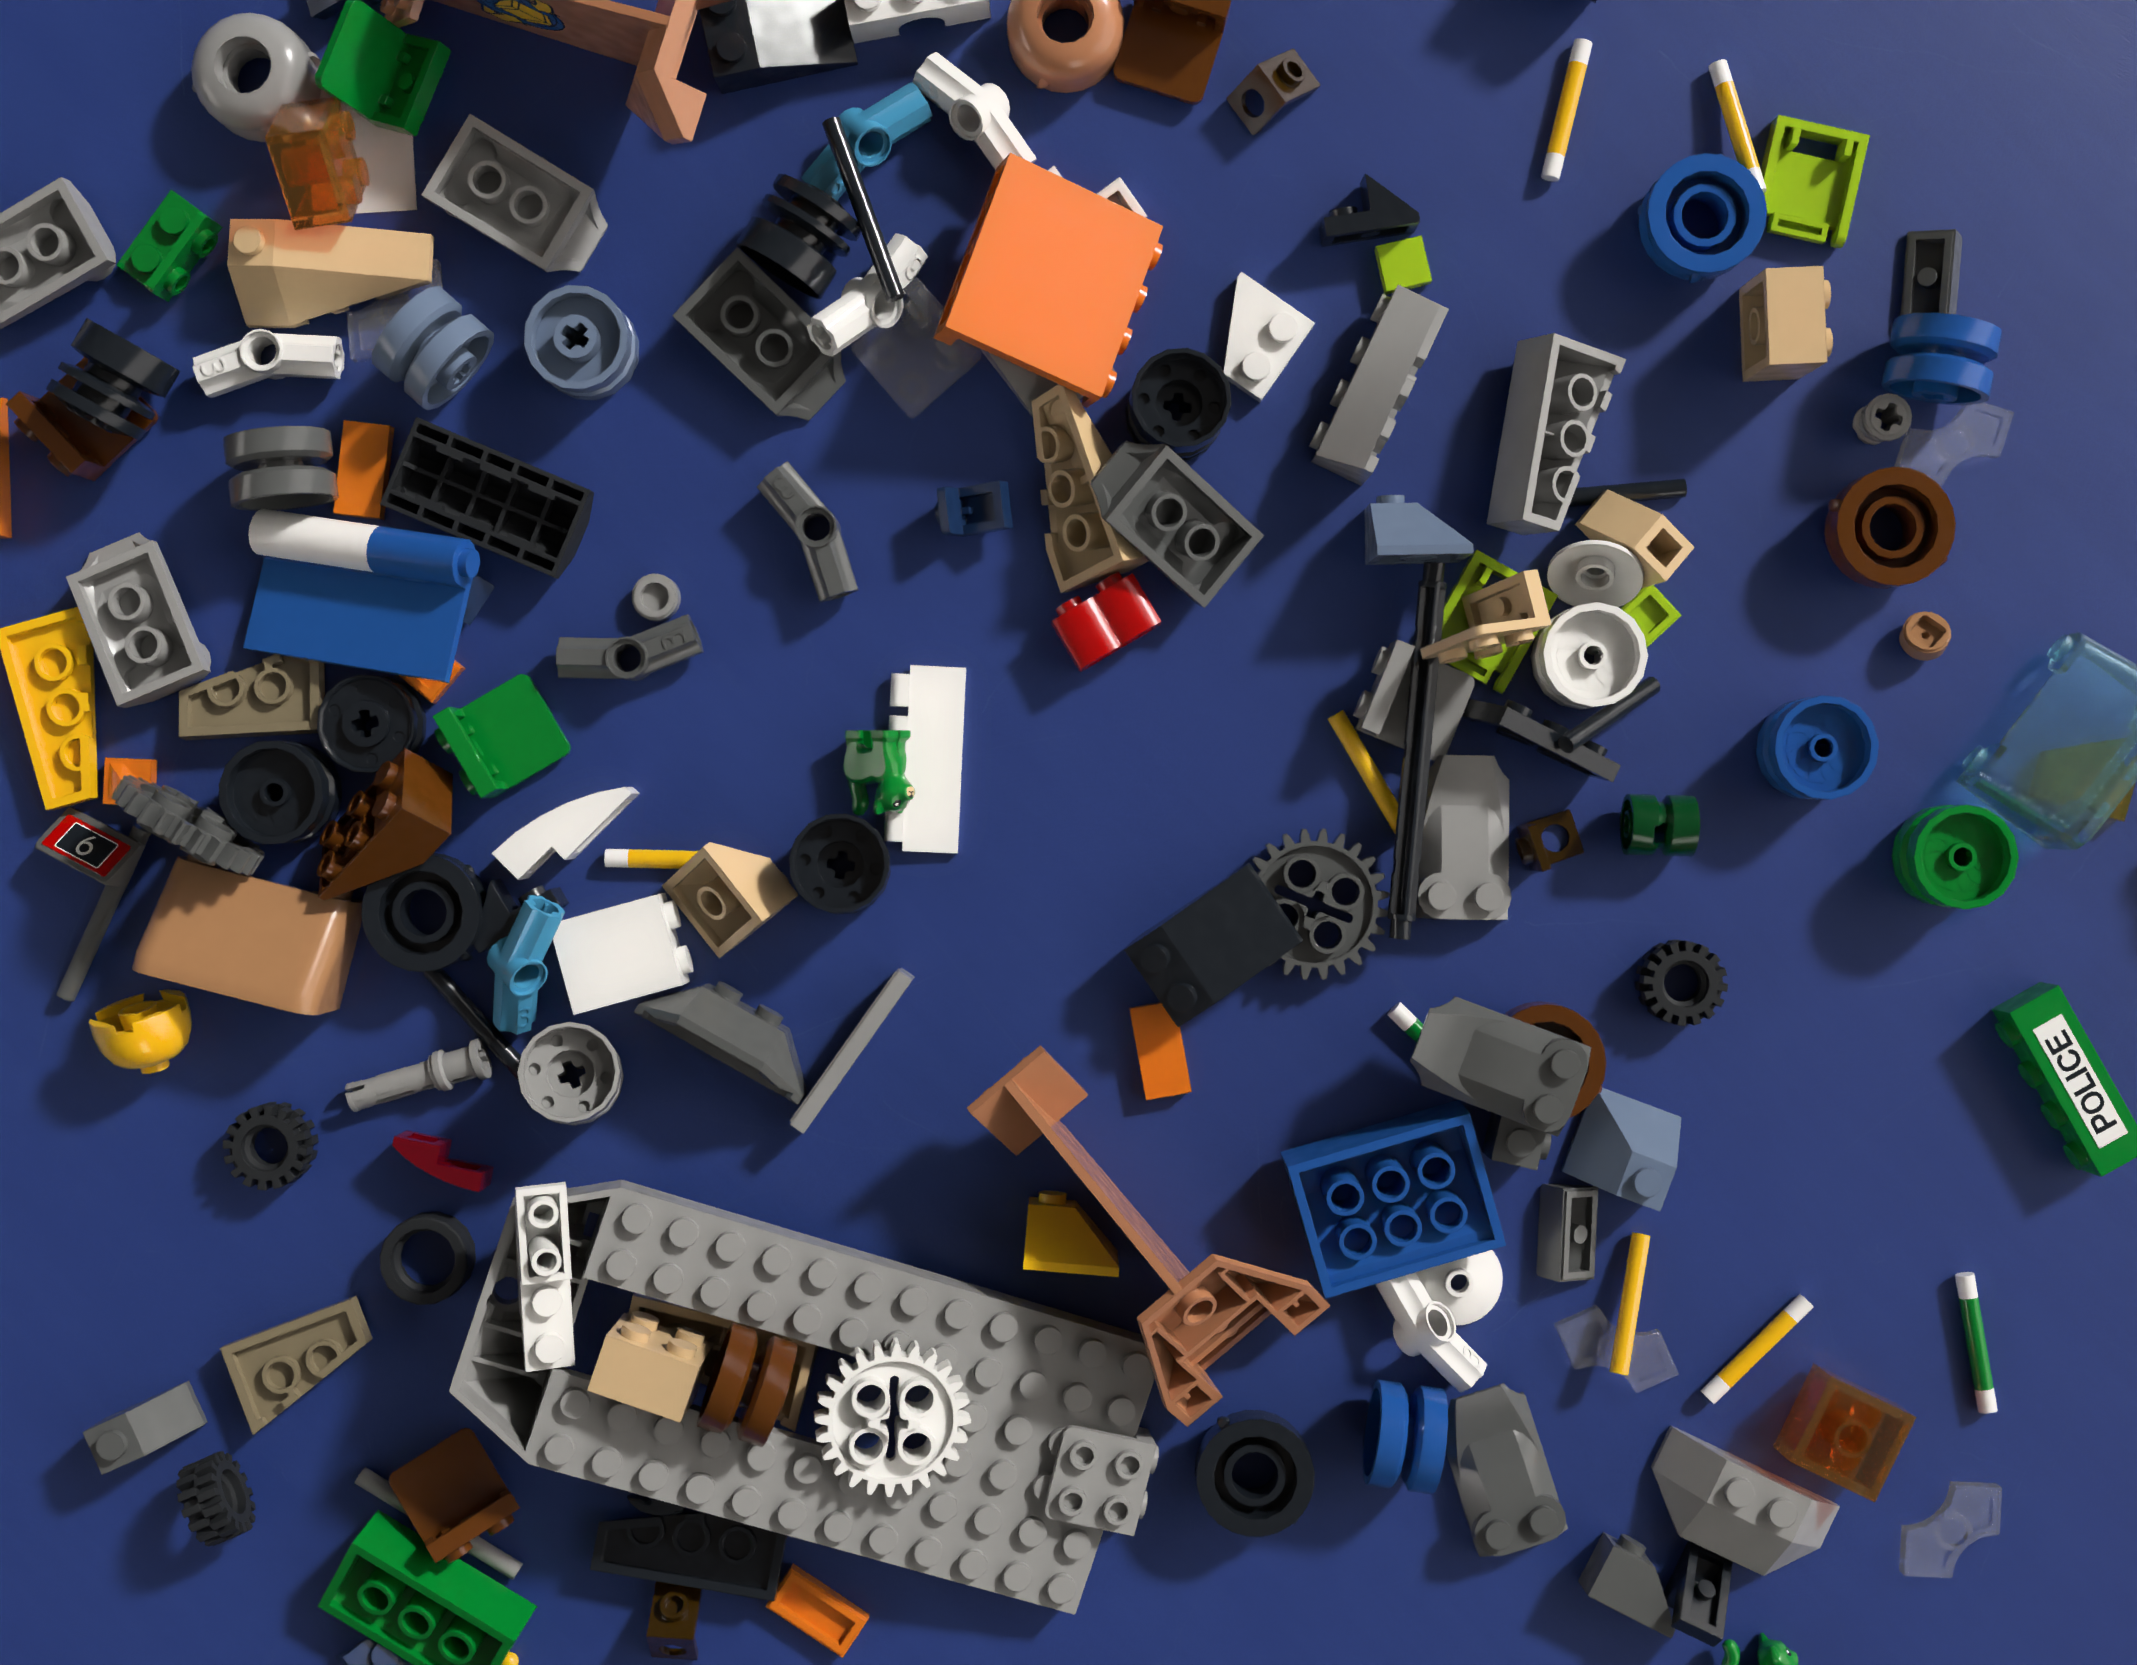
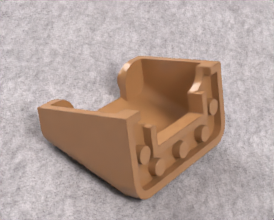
M189 854L188 856H178L138 945L132 970L147 976L297 1014L314 1016L340 1009L362 923V900L352 898L354 890L324 901L318 898L319 891H307L225 870L218 864L211 866L203 863Z

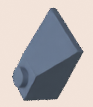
M1404 495L1377 496L1376 503H1370L1364 509L1365 565L1424 564V562L1459 563L1474 553L1472 542L1419 503H1405Z
M1602 1088V1092L1598 1093L1590 1105L1582 1111L1560 1171L1616 1196L1660 1212L1677 1169L1682 1117Z

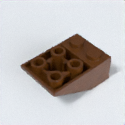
M406 748L392 762H384L377 771L374 782L365 792L358 791L349 802L344 815L338 821H330L321 834L319 843L323 848L322 860L317 868V876L320 877L318 898L325 901L423 864L451 835L453 774Z

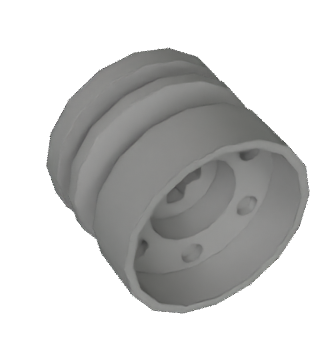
M574 1022L551 1025L533 1036L521 1053L517 1072L521 1093L533 1110L553 1122L572 1126L593 1122L607 1113L620 1096L624 1078L621 1058L606 1036L589 1025ZM569 1064H573L577 1069L585 1068L586 1074L579 1077L581 1085L577 1088H574L569 1082H561V1078L567 1075L566 1066Z

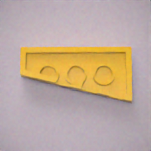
M78 607L0 628V651L45 809L57 810L98 798L94 647Z

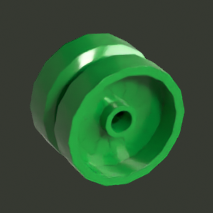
M1939 805L1920 810L1905 821L1895 836L1891 855L1895 876L1907 893L1922 903L1966 910L1986 906L2003 895L2015 878L2019 859L2015 836L2005 821L1986 808L1971 805Z

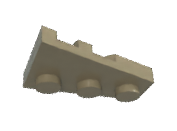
M272 655L262 659V663L239 672L230 671L180 690L179 737L184 740L318 733V710L325 697V663Z
M357 1296L233 1341L220 1348L253 1435L373 1339Z

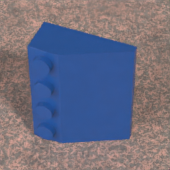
M1460 1100L1280 1152L1325 1299L1506 1246L1471 1115Z

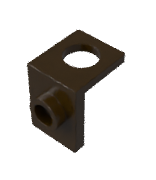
M1292 48L1257 64L1227 97V101L1251 134L1256 135L1284 106L1315 92L1320 87V83L1296 50ZM1249 89L1258 91L1264 100V111L1260 116L1252 114L1246 106L1245 97Z
M1569 809L1516 826L1519 838L1515 839L1518 855L1524 865L1529 864L1532 871L1544 872L1550 870V864L1584 853L1571 810ZM1553 824L1562 826L1568 835L1566 846L1557 852L1547 850L1541 838L1544 829Z
M656 1581L646 1636L652 1657L684 1660L698 1659L695 1634L703 1589ZM663 1645H675L682 1648L674 1649L665 1647Z

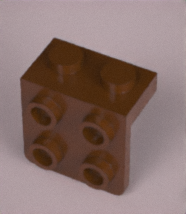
M1134 0V6L1114 66L1115 79L1118 82L1191 105L1199 104L1204 97L1228 20L1232 0Z
M84 357L75 366L84 369L89 360ZM66 374L58 382L73 389L77 379ZM19 391L6 403L18 416L14 421L15 425L34 442L40 440L51 451L47 455L48 460L55 468L68 477L74 474L95 481L138 441L130 436L109 433L69 411L56 395L50 391L40 399ZM140 395L138 400L149 407L156 414L153 420H150L131 410L127 420L147 432L156 424L158 414Z
M467 1427L456 1431L393 1471L389 1476L391 1488L435 1563L445 1558L447 1563L460 1558L473 1548L470 1540L486 1530L490 1536L500 1532L515 1521L512 1513L520 1509L473 1430Z

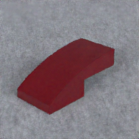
M408 1130L394 1136L392 1146L403 1157L418 1168L442 1181L476 1192L482 1191L491 1184L493 1166L449 1158L452 1139Z

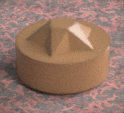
M1918 612L1911 615L1905 621L1899 635L1900 645L1912 658L1923 661L1933 660L1941 656L1951 639V629L1947 621L1938 614Z

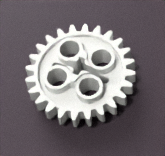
M893 1337L890 1349L883 1351L876 1339L873 1340V1354L868 1356L858 1346L855 1347L857 1362L850 1364L848 1361L840 1358L838 1364L842 1375L839 1377L827 1373L825 1376L826 1384L832 1392L818 1391L817 1393L818 1403L827 1407L814 1411V1421L825 1425L815 1431L816 1440L821 1443L829 1442L821 1449L823 1459L831 1460L837 1457L833 1464L834 1474L838 1476L849 1469V1486L853 1488L863 1478L865 1479L866 1490L869 1495H872L878 1484H884L887 1497H892L895 1484H902L907 1495H911L912 1481L919 1479L926 1488L930 1487L928 1473L934 1470L938 1474L945 1476L947 1473L942 1460L948 1458L958 1461L960 1458L952 1444L967 1443L968 1440L965 1431L958 1427L971 1423L969 1412L960 1410L970 1403L967 1393L957 1392L964 1385L960 1375L948 1377L952 1370L948 1359L935 1366L937 1353L932 1347L923 1356H920L919 1345L916 1340L910 1343L906 1351H901L898 1338ZM897 1376L899 1381L896 1404L900 1415L895 1417L894 1423L895 1455L892 1458H887L889 1432L885 1419H888L890 1416V1378ZM875 1385L882 1389L879 1397L873 1401L866 1402L857 1398L858 1392L865 1386ZM922 1385L930 1389L929 1394L922 1401L912 1402L905 1398L906 1393L914 1386ZM870 1432L879 1436L878 1442L871 1448L864 1449L855 1445L856 1439L863 1433ZM913 1433H922L927 1436L925 1443L919 1448L910 1449L903 1445L904 1440Z

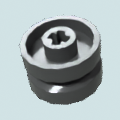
M275 426L248 429L223 437L225 464L236 470L244 471L233 476L228 481L231 507L250 511H258L260 509L290 510L328 504L338 499L336 473L326 468L318 467L329 461L333 456L331 432L329 430L313 426Z

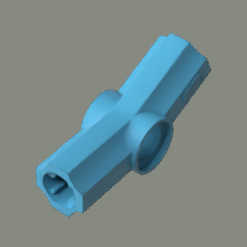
M910 82L865 110L852 107L842 112L838 117H840L861 173L865 167H873L882 163L889 155L892 144L930 122L933 115L920 89ZM828 144L801 178L806 183L821 189L838 201L846 189Z
M528 895L509 935L498 940L488 952L487 963L495 972L492 1022L499 1031H508L518 1035L530 1031L531 1024L536 1021L538 990L543 986L548 975L547 967L542 961L565 914V911L559 904L551 902L542 896Z

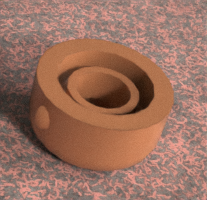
M1011 0L1008 7L1006 24L1010 53L1018 69L1027 79L1037 85L1036 88H1044L1060 93L1083 91L1100 82L1115 66L1124 34V16L1120 0ZM1059 9H1071L1084 17L1088 29L1084 37L1074 42L1061 43L1050 39L1045 34L1043 25L1051 13Z

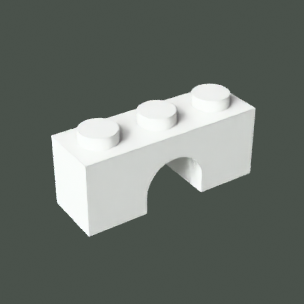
M844 0L854 44L900 35L899 28L902 25L921 18H940L944 20L945 26L991 18L989 0Z

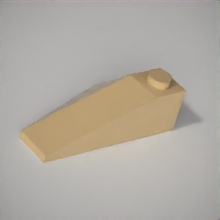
M230 219L227 266L246 326L249 328H297L309 324V319L331 312L336 315L350 310L349 306L373 298L382 300L432 283L434 236L425 233L281 219Z
M1058 384L1031 402L1037 458L1044 463L1047 489L1040 490L1041 504L1048 505L1051 533L1044 534L1046 551L1060 593H1066L1102 581L1117 572H1120V574L1129 572L1148 562V560L1102 519L1098 500L1090 484L1091 480L1112 454L1075 392Z

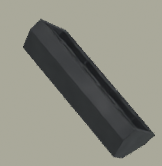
M416 417L380 504L459 538L470 539L473 544L559 579L575 557L590 520L594 492Z

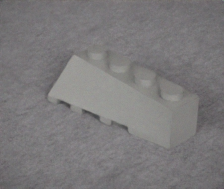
M1397 285L1391 297L1382 293L1370 320L1378 324L1370 339L1361 337L1350 359L1351 363L1357 365L1350 382L1344 379L1340 380L1329 403L1337 408L1330 424L1321 421L1310 442L1309 447L1317 450L1311 461L1312 463L1360 486L1373 474L1379 461L1376 455L1377 453L1380 454L1395 427L1396 420L1394 418L1397 412L1402 409L1417 378L1415 374L1418 368L1421 369L1447 315L1448 308L1400 285Z
M1556 333L1517 342L1487 518L1488 525L1520 535L1560 531L1581 477L1577 469L1583 454L1590 453L1596 438L1592 435L1593 428L1599 413L1606 412L1613 395L1608 392L1614 375L1621 374L1626 361L1625 358Z

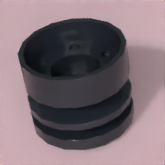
M778 174L773 182V188L782 198L766 194L763 199L765 207L777 218L775 223L752 216L736 242L737 247L754 262L804 294L821 299L837 274L834 266L823 256L824 252L827 251L837 256L847 257L850 253V247L839 236L850 241H857L862 233L857 220L847 213L838 201L821 189L809 183H803L786 174Z
M86 318L71 346L89 360L83 369L61 362L58 369L76 378V384L71 389L51 378L46 390L55 394L69 411L109 433L130 436L141 441L146 430L127 420V417L131 410L153 420L156 414L138 400L139 396L144 391L165 398L180 371Z
M1189 348L1167 349L1151 357L1137 373L1125 409L1127 430L1133 442L1148 445L1165 444L1185 462L1203 455L1217 439L1227 420L1232 403L1230 383L1221 366L1206 354ZM1171 403L1179 404V412L1183 413L1178 421L1173 420L1171 412L1168 411Z
M846 813L825 815L808 823L795 838L789 856L790 877L798 893L815 908L835 915L854 914L873 905L885 891L891 874L890 853L880 833L864 819ZM840 853H846L847 860L855 863L854 871H846L844 879H838L836 871L829 868L830 861L838 860Z

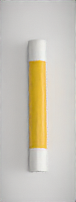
M1577 38L1573 43L1541 173V178L1547 181L1557 182L1560 179L1593 44L1587 39Z
M1727 60L1715 61L1708 68L1737 162L1745 166L1758 180L1763 193L1767 191Z
M606 849L604 864L605 867L680 869L698 851Z
M1799 1294L1701 1392L1715 1404L1814 1308L1813 1305L1804 1296Z

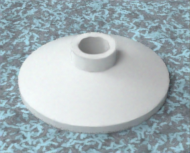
M1602 540L1580 541L1562 548L1551 559L1547 573V580L1551 590L1558 595L1559 599L1571 606L1595 602L1616 607L1623 606L1637 596L1642 588L1644 578L1643 567L1639 559L1631 551L1618 544Z
M1493 1250L1416 1272L1432 1302L1437 1301L1444 1304L1452 1313L1455 1325L1469 1324L1485 1316L1496 1304L1502 1289V1269ZM1462 1274L1466 1276L1467 1282L1464 1288L1460 1290L1451 1288V1280L1455 1275Z

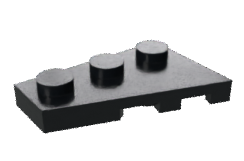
M1473 699L1468 700L1462 715L1463 718L1472 722L1478 721L1498 726L1495 732L1497 734L1532 747L1535 743L1538 745L1536 751L1590 777L1614 782L1621 765L1605 757L1608 751L1605 747L1588 741L1572 753H1565L1559 747L1558 739L1570 731L1568 728L1544 719L1543 724H1540L1530 718L1533 713L1531 709L1511 700H1506L1504 706Z

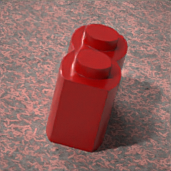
M1117 572L1095 586L1099 592L1095 596L1084 602L1080 596H1076L1055 609L1059 617L1052 621V626L1080 672L1160 626L1162 621L1133 573L1123 578L1120 572Z

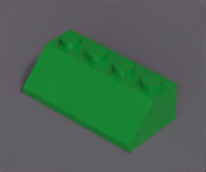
M377 1510L350 1545L317 1606L413 1665H502L537 1608L532 1602L459 1558L451 1563H447L445 1558L435 1563L418 1533L380 1510Z

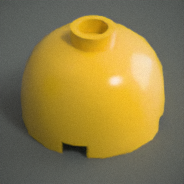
M159 990L163 1000L143 1001V993L122 999L100 1009L95 1013L97 1021L90 1019L88 1022L99 1051L114 1065L125 1069H140L142 1074L156 1073L170 1066L169 1060L176 1057L184 1049L190 1038L192 1018L186 994L180 990Z

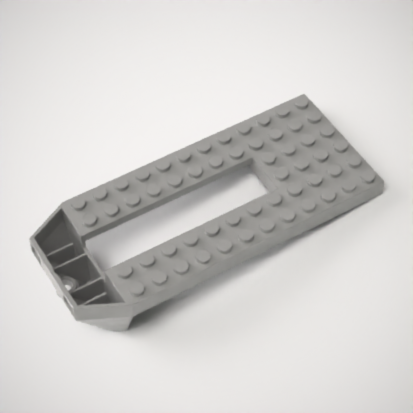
M626 1180L567 1188L573 1325L588 1280H593L851 1356H855L854 1348L857 1346L863 1350L866 1356L873 1354L872 1345L873 1340L876 1339L883 1351L889 1350L893 1337H897L901 1351H906L910 1343L916 1340L919 1345L920 1356H923L931 1347L936 1350L937 1360L935 1366L946 1359L950 1361L952 1370L948 1377L960 1375L964 1385L957 1392L967 1393L970 1402L960 1410L969 1412L971 1423L958 1426L965 1431L968 1438L967 1443L952 1444L960 1458L958 1461L948 1458L942 1460L947 1473L945 1476L938 1474L934 1470L928 1473L930 1487L928 1488L919 1479L913 1480L911 1495H907L902 1484H895L892 1497H887L884 1484H878L872 1495L867 1494L866 1482L863 1478L853 1488L849 1486V1469L838 1476L834 1474L833 1464L837 1457L831 1460H824L822 1457L821 1449L828 1442H817L814 1438L773 1427L765 1445L759 1447L739 1440L736 1430L737 1416H734L730 1426L719 1434L697 1427L701 1408L698 1405L691 1404L681 1423L587 1391L592 1375L564 1367L526 1372L518 1297L512 1300H505L499 1297L495 1291V1284L505 1277L517 1279L515 1197H513L449 1392L528 1464L1073 1615L1076 1614L1104 1530L1052 1520L1046 1516L1044 1504L1062 1432L1066 1426L1076 1425L1135 1438L1155 1380L1142 1334ZM589 1212L599 1214L592 1237L583 1235Z

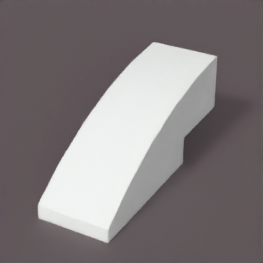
M621 787L597 792L567 802L539 816L515 832L494 850L492 854L518 880L529 879L555 852L564 860L575 859L640 793L634 787Z

